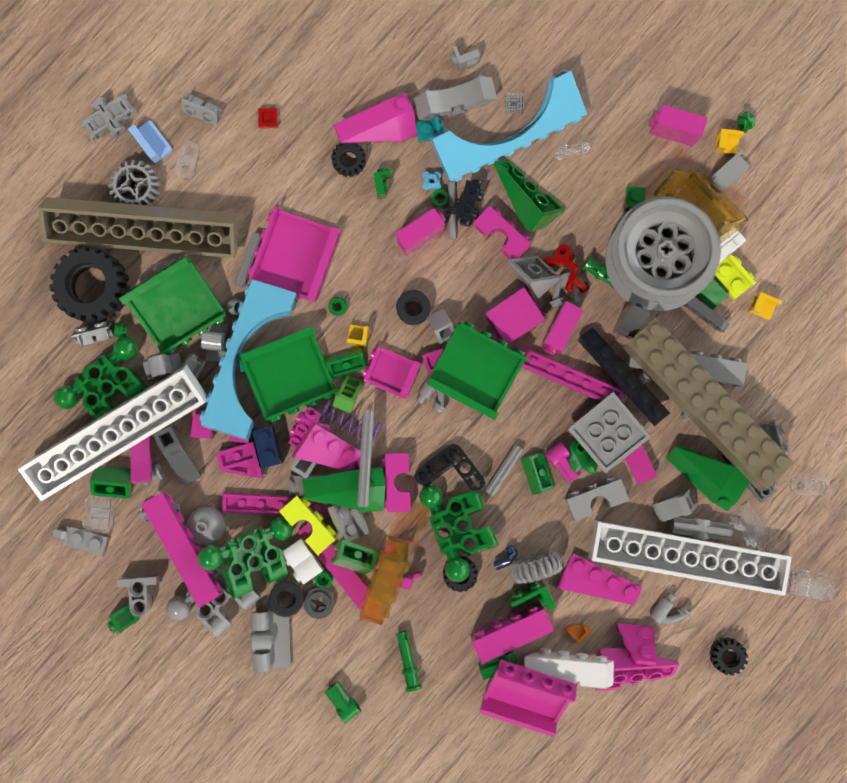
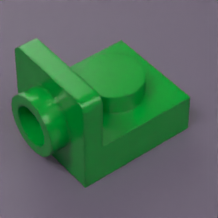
M381 168L374 172L378 199L385 198V192H388L387 181H383V179L393 178V171L388 170V168Z
M626 187L624 211H629L637 204L645 201L646 187Z
M128 604L107 618L109 621L107 626L112 633L116 632L118 635L140 619L131 613L130 605Z

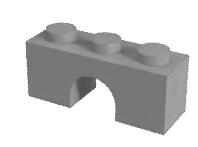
M615 476L605 479L601 485L597 486V483L586 486L587 490L579 492V490L570 492L568 493L569 497L564 498L574 521L593 515L591 502L597 496H603L611 508L630 501L620 478L615 479Z

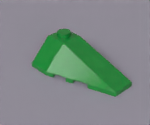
M676 445L666 455V459L699 491L725 511H728L739 501L750 483L733 463L728 465L719 462L718 458L712 457L710 459L701 456L697 451Z

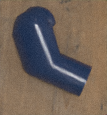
M514 545L506 547L507 555L493 562L496 570H500L513 563L518 555V550L515 549Z

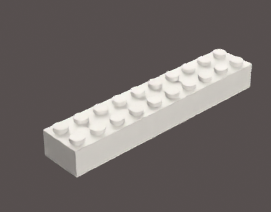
M185 365L26 461L18 470L42 501L206 402L208 395L189 367Z
M597 520L594 522L588 556L591 561L783 596L786 594L792 558L779 553Z

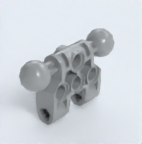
M227 557L212 573L215 580L218 579L223 586L221 591L225 594V600L220 601L215 598L205 604L211 608L210 614L204 613L202 607L199 608L197 606L196 609L197 618L216 637L232 624L231 619L221 608L232 598L221 570ZM253 586L252 592L236 598L235 601L244 610H248L261 598V595ZM188 590L184 596H174L168 601L166 609L169 617L174 620H183L188 617L191 612V604L195 602L190 591Z

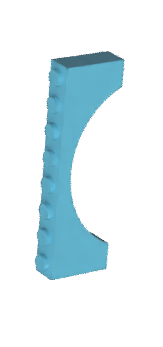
M563 70L548 78L546 95L539 111L529 124L513 136L497 142L476 143L461 139L451 131L444 129L429 136V139L446 178L449 181L456 182L463 179V175L469 172L472 174L479 171L480 167L485 164H494L495 161H498L497 158L503 155L504 157L512 155L515 152L514 150L519 147L526 148L532 144V141L536 139L542 140L549 136L548 133L564 129L565 125L570 122H579L587 112L572 72L570 70Z
M253 279L251 284L246 286L244 293L246 295L245 301L240 303L238 309L240 315L238 320L235 319L232 326V331L234 332L232 337H229L226 342L227 351L225 356H222L219 366L221 368L219 374L216 373L214 376V388L207 396L206 403L208 405L206 411L203 410L200 416L201 425L204 428L246 441L250 438L254 422L243 410L236 392L235 371L238 353H241L249 338L262 326L275 319L292 316L297 301L295 292Z

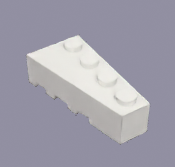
M540 648V651L525 656L524 667L575 684L579 682L580 686L607 689L613 685L614 661L607 660L605 656L590 658L588 654L577 653L576 655H570L569 651H558V653L551 652L549 648Z

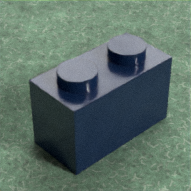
M275 426L253 430L261 468L282 464L283 460Z

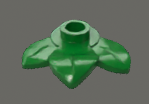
M577 440L571 442L568 449L571 469L576 473L583 468L587 472L595 474L598 467L597 463Z

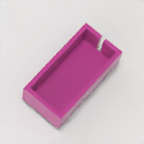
M531 603L525 607L526 610L521 612L518 610L508 614V618L504 620L499 618L492 621L489 627L484 628L482 626L473 630L471 640L482 664L554 631L540 603Z

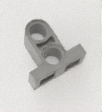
M212 324L209 326L208 332L204 331L202 333L201 347L207 350L206 361L220 362L221 357L225 356L230 325L218 324L215 326Z
M181 353L153 356L147 358L148 361L142 362L147 381L169 376L182 368L183 359Z
M691 488L652 503L659 522L682 515H690L698 506Z
M161 574L122 577L117 580L118 588L128 587L130 611L133 615L142 616L150 611L152 608L151 585H157L161 582ZM137 582L142 583L143 591H139L136 588ZM138 602H142L144 604V611L138 608Z

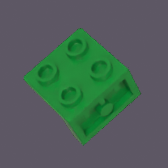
M533 581L527 585L528 588L522 591L517 589L510 593L511 596L508 598L511 606L514 607L537 595L543 608L547 606L549 611L557 608L543 581Z

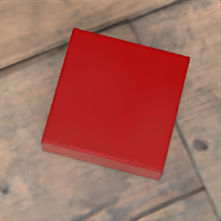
M258 108L259 129L278 128L277 108Z

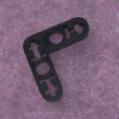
M456 444L446 447L418 468L414 474L418 484L427 486L454 467L473 492L480 493L486 487V481L461 447ZM452 450L458 451L457 455L461 459L459 462L456 460L454 456H451ZM438 460L444 462V467L441 470L434 468V464ZM466 463L471 466L470 471L462 473L460 471L461 466ZM428 467H430L431 470L435 473L434 475H432ZM420 474H427V480H419L421 478ZM473 475L477 481L482 480L480 481L481 486L472 487L474 485V482L472 481L470 476Z

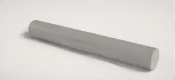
M451 181L448 182V207H455L456 184ZM456 214L448 215L449 239H456Z

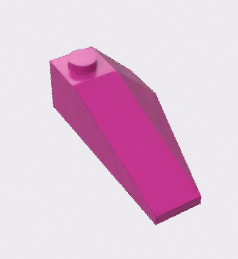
M406 93L390 98L333 125L340 143H364L376 141V143H382L383 141L402 142L417 136L414 110Z
M603 648L599 650L597 656H605L607 660L614 661L613 685L607 689H595L596 691L616 690L621 688L620 685L630 682L633 686L647 678L653 681L670 677L675 674L679 662L656 657L657 663L655 666L635 664L629 650Z

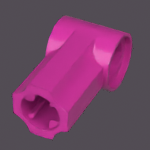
M561 442L545 453L551 464L557 467L568 483L581 474L580 470L574 473L569 465L570 454Z

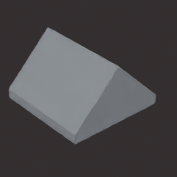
M538 255L508 260V264L516 277L538 298L560 280V276Z

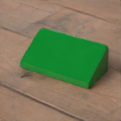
M714 279L711 280L705 289L697 294L711 310L729 296Z
M361 346L325 356V363L331 378L365 369L367 366Z
M543 452L521 459L532 495L541 494L555 488Z

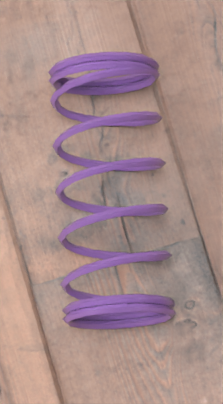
M330 398L325 404L319 420H325L332 411L329 421L330 426L335 424L341 416L339 430H342L351 419L348 435H351L361 422L357 436L358 440L361 439L362 435L360 437L359 435L363 425V416L350 433L356 411H353L347 422L340 429L345 411L342 410L331 424L335 407H331L333 399ZM379 422L373 430L372 442L381 426Z

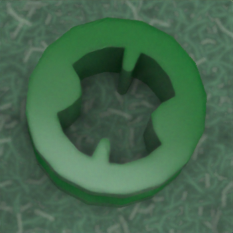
M442 189L435 190L431 196L432 204L437 208L446 206L448 203L446 191ZM441 194L445 201L442 200V203H438V200H434V198Z

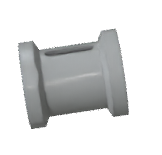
M159 463L152 467V481L164 479V473ZM144 482L143 484L147 486L150 482Z

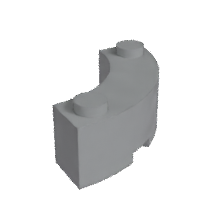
M477 75L471 81L455 87L431 91V89L423 90L420 92V95L413 99L418 119L430 120L434 119V116L437 115L438 119H440V116L448 114L455 116L466 113L465 109L480 108L497 100L492 77Z

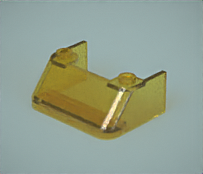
M698 169L672 170L653 193L655 196L680 198L698 206L714 223L720 243L724 242L748 222L747 216Z

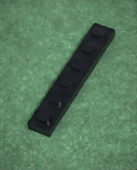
M593 327L578 338L577 341L654 426L670 414L665 406Z

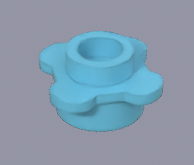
M426 171L423 173L424 183L422 187L424 190H438L441 188L439 183L441 178L440 172L429 173Z

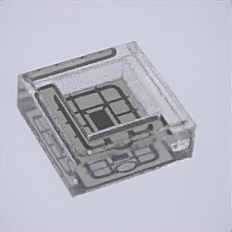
M505 93V113H524V93Z

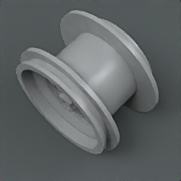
M656 197L645 200L634 206L624 215L609 240L605 256L608 278L615 291L631 305L638 303L647 307V311L654 312L676 309L688 303L705 289L715 276L721 258L720 238L712 220L695 204L676 197ZM643 238H650L652 245H646ZM663 248H666L667 255L664 254ZM640 257H647L649 264H643L640 261ZM675 262H681L683 269H677L674 265ZM656 269H662L665 272V276H658Z

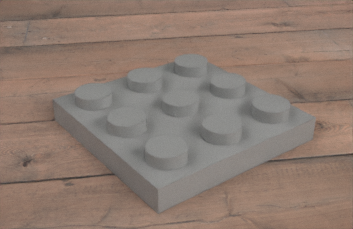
M614 392L610 393L568 428L605 474L651 438V435Z

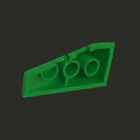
M508 159L495 161L494 166L518 218L527 230L533 232L543 229L565 211L551 194L547 193L545 195L538 189L539 185L535 181L532 183L524 178L525 173Z
M370 468L368 507L358 506L360 469L303 479L304 499L323 504L338 505L345 509L351 508L363 513L383 511L385 498L383 468Z

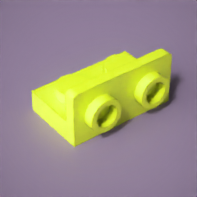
M730 254L719 263L714 278L729 296L735 300L749 287L756 284V282L753 280L754 276L752 273L741 266L742 262L740 259Z

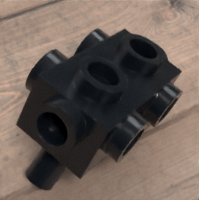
M472 179V181L467 180L461 201L457 200L455 207L445 208V215L456 214V219L460 221V225L470 227L473 220L478 218L479 209H477V206L484 198L483 182Z

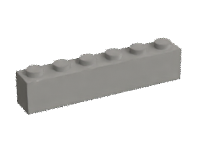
M692 351L691 355L719 384L735 387L744 386L747 363L741 362L742 359L731 357L729 360L722 359L723 356L711 354V357L703 356V352ZM628 354L627 366L630 369L644 371Z

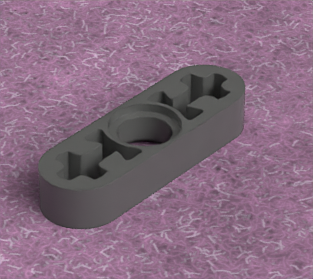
M695 297L683 305L721 333H724L729 326V323Z

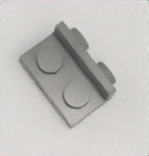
M338 505L328 508L340 541L345 540L349 542L369 534L362 512L351 508H341Z

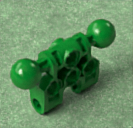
M128 336L118 338L114 343L113 352L109 355L104 353L74 378L76 382L73 385H64L55 391V404L61 409H71L78 403L79 394L84 391L82 405L96 420L115 408L109 398L117 394L119 389L128 399L146 390L148 387L132 368L118 367L116 365L120 360H131L136 356L138 351L136 341ZM94 368H97L100 371V375L98 378H95L92 375V371ZM122 370L127 373V379L124 381L119 376ZM107 382L112 385V391L110 393H108L105 390V384ZM92 395H95L97 397L98 401L96 405H93L90 402V397Z
M427 485L420 491L419 499L424 507L430 509L432 516L429 517L438 546L441 554H446L448 562L445 567V573L451 581L462 582L469 576L470 567L466 560L459 557L457 550L472 556L498 546L497 537L492 526L478 530H472L471 521L468 516L485 509L480 493L470 491L450 499L446 510L442 511L441 503L444 498L442 490L435 485ZM454 504L461 507V510L457 513L451 510V506ZM460 522L468 525L465 531L458 529L457 525ZM445 528L449 530L450 534L447 537H441L439 531ZM471 540L475 546L472 549H467L464 546V542Z
M283 516L276 517L266 529L258 527L246 533H241L234 538L224 541V546L219 548L214 545L203 547L197 555L198 563L205 570H214L227 557L221 570L231 597L236 599L253 591L250 579L251 571L261 569L265 580L269 584L288 575L282 550L270 545L269 539L274 538L278 541L288 539L293 532V526ZM248 538L249 544L247 547H244L243 543ZM271 549L272 555L267 558V552ZM254 556L255 561L250 566L249 561ZM236 564L237 570L234 573H232V566Z

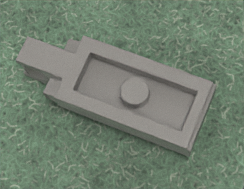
M66 526L65 530L54 528L52 534L53 537L62 539L61 543L66 546L104 556L109 536L74 526Z

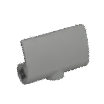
M272 610L251 612L252 633H250V642L253 655V671L267 672L271 668H290L289 617L277 616Z

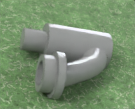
M571 271L561 275L560 280L554 285L552 302L549 303L553 308L563 304V298H559L561 288H565ZM576 285L573 294L565 290L567 297H571L573 304L581 301L578 296L580 291Z
M425 381L418 391L420 395L416 401L423 404L425 399H430L436 389L427 385ZM436 390L438 401L433 402L432 408L442 413L446 410L443 407L445 394Z
M669 593L666 598L662 597L649 616L659 624H672L684 618L689 620L691 613L681 606L680 609L676 610L679 612L678 614L667 616L673 608L672 602L676 598Z

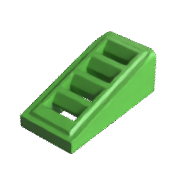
M347 374L335 396L333 406L350 413L364 385V381Z

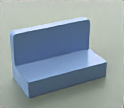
M151 120L139 128L134 124L128 128L155 164L173 151Z

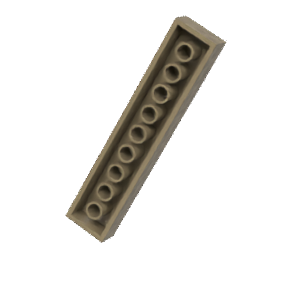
M45 197L38 207L43 242L226 258H235L239 249L238 213Z
M656 318L623 347L758 491L767 490L795 463Z

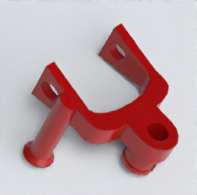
M562 244L557 248L554 257H547L543 261L549 267L562 266L571 269L564 289L573 294L576 285L580 292L585 293L589 290V284L577 277L579 266L573 262L575 253L567 244Z

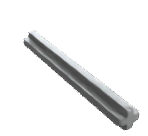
M372 410L363 411L358 489L359 507H368L374 418V411Z

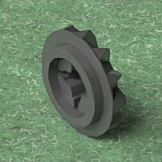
M317 587L306 594L303 604L309 616L322 619L330 615L335 601L332 593L327 589ZM321 596H323L322 602L324 603V606L321 605L317 610H315L316 603L313 600H318Z

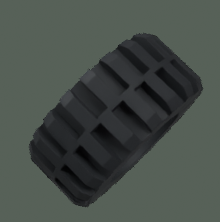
M80 247L79 251L75 249L69 251V256L63 255L60 258L62 262L60 264L56 263L53 267L56 269L55 273L50 275V279L53 280V284L49 285L50 291L54 292L52 299L58 303L57 307L64 311L66 315L89 323L106 321L107 317L112 318L116 316L114 312L123 309L122 303L119 300L120 296L130 290V285L127 284V281H129L128 274L124 272L126 269L119 263V260L103 250L101 251L93 247L90 249ZM97 268L104 274L105 289L97 300L90 303L82 302L76 294V281L85 270Z

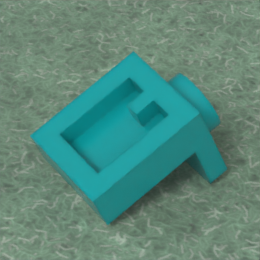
M438 115L434 116V119L416 122L418 142L430 141L429 136L444 130L443 122L438 120Z

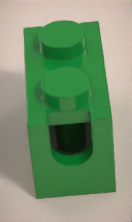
M99 466L94 469L89 480L90 491L93 496L130 499L136 485L131 482V469Z
M345 540L335 544L334 550H337V552L331 559V564L362 574H368L374 570L378 551Z

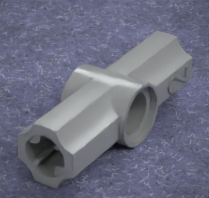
M676 517L671 520L670 524L671 533L690 535L693 538L707 540L712 538L730 541L732 537V524L711 522V520L701 518Z

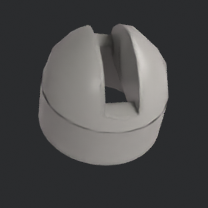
M238 299L228 301V312L239 315L238 309L242 301Z

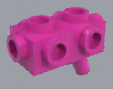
M308 407L304 413L300 412L295 421L298 425L294 424L289 433L292 436L289 444L297 447L312 422L327 431H330V425L319 423L322 414Z

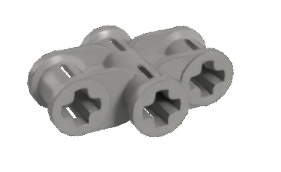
M126 94L119 95L108 104L105 97H100L91 104V108L96 110V112L83 119L80 125L86 129L91 141H97L109 132H111L110 136L115 139L126 132V127L121 124L135 116L137 110L131 106Z

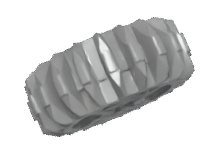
M132 160L130 165L128 161H125L124 167L120 164L118 165L120 169L118 172L112 170L115 176L109 177V180L113 183L108 184V187L112 189L109 194L114 196L113 201L115 203L152 206L151 200L157 202L154 195H160V192L156 190L161 187L157 183L160 178L155 176L156 171L151 169L149 164L144 165L143 161H139L137 164L135 160ZM134 173H143L147 178H137ZM134 182H136V183L138 184V185H135V186H137V187L135 188V190L132 188ZM148 187L146 193L143 195V190ZM124 193L131 194V193H132L133 196H135L136 199H135V200L125 199L122 194H124Z
M552 551L522 558L510 565L511 577L515 583L520 584L551 577L563 569L559 554Z

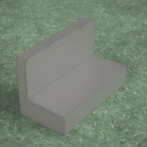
M742 149L708 179L720 194L750 168L741 157L744 153Z

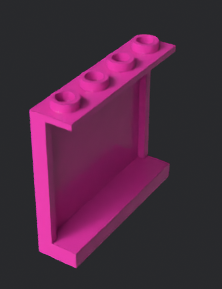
M274 206L273 211L270 210L267 217L269 222L267 229L264 228L261 233L260 247L257 246L254 257L256 259L254 265L251 264L249 267V279L295 292L297 297L316 303L341 231L339 228L333 226L330 228L281 211Z
M500 660L482 697L479 713L554 737L557 722L570 702L575 703L578 684Z

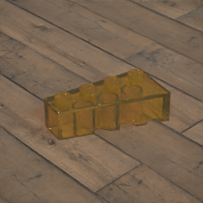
M389 535L385 537L384 551H380L377 568H374L371 585H368L360 611V619L379 625L383 624L385 618H389L391 612L390 605L395 603L397 588L402 587L404 581L403 574L404 572L407 573L410 567L408 541Z

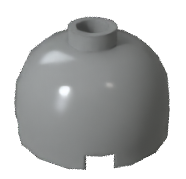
M205 506L199 507L189 515L186 529L189 528L192 531L195 543L208 545L222 537L226 523L219 510L214 507Z

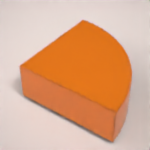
M572 624L565 628L566 632L577 644L592 632L589 627L582 624Z

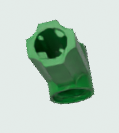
M514 651L507 652L486 663H478L483 680L493 677L500 660L518 665Z
M339 681L331 685L324 692L335 706L338 716L345 724L362 712L356 700L352 697L350 698Z

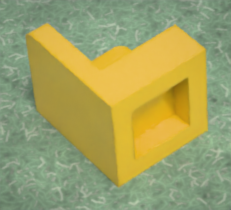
M721 128L716 134L714 152L736 155L738 153L739 139L743 136L744 132Z
M759 292L755 294L748 312L770 320L775 307L780 305L782 301Z
M350 325L346 343L366 347L369 327Z

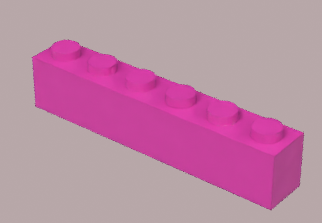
M162 492L142 503L141 506L197 606L200 608L222 595L223 592L221 590H223V586L218 579L215 580L212 575L213 570H205L199 565L197 555L201 547L195 545L193 541L194 535L189 528L186 529L183 523L185 521L180 511H176L173 506L175 501L172 496Z

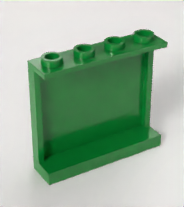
M187 254L128 290L119 298L123 305H128L160 350L159 355L173 353L176 350V346L181 343L186 345L197 333L200 336L204 331L209 330L208 327L214 324L216 326L223 322L227 313Z
M466 320L464 323L459 321L428 376L426 383L432 388L496 420L499 414L497 412L523 363L525 361L528 362L529 359L524 356L526 353L518 348L512 350L508 348L509 344L501 339L495 341L491 338L492 334L482 329L479 332L474 329L475 325Z
M313 326L238 356L265 421L275 422L282 419L281 415L288 412L291 415L299 412V407L306 405L308 408L318 404L316 401L318 399L324 398V400L335 397L334 393L338 391V388H335L314 337L315 331Z

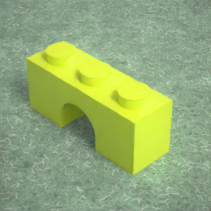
M297 495L279 512L291 526L299 520H307L311 523L313 531L305 542L319 555L337 539L335 536L337 533L330 525L326 526L322 520L324 518L317 510L314 512L309 507L311 505L309 500L304 499V496Z

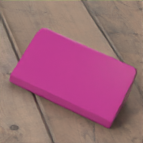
M643 445L625 458L637 484L657 477Z

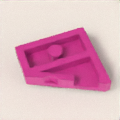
M254 442L216 453L222 472L264 478Z
M617 623L616 630L621 633L624 639L623 643L630 651L634 663L655 666L657 661L654 627Z

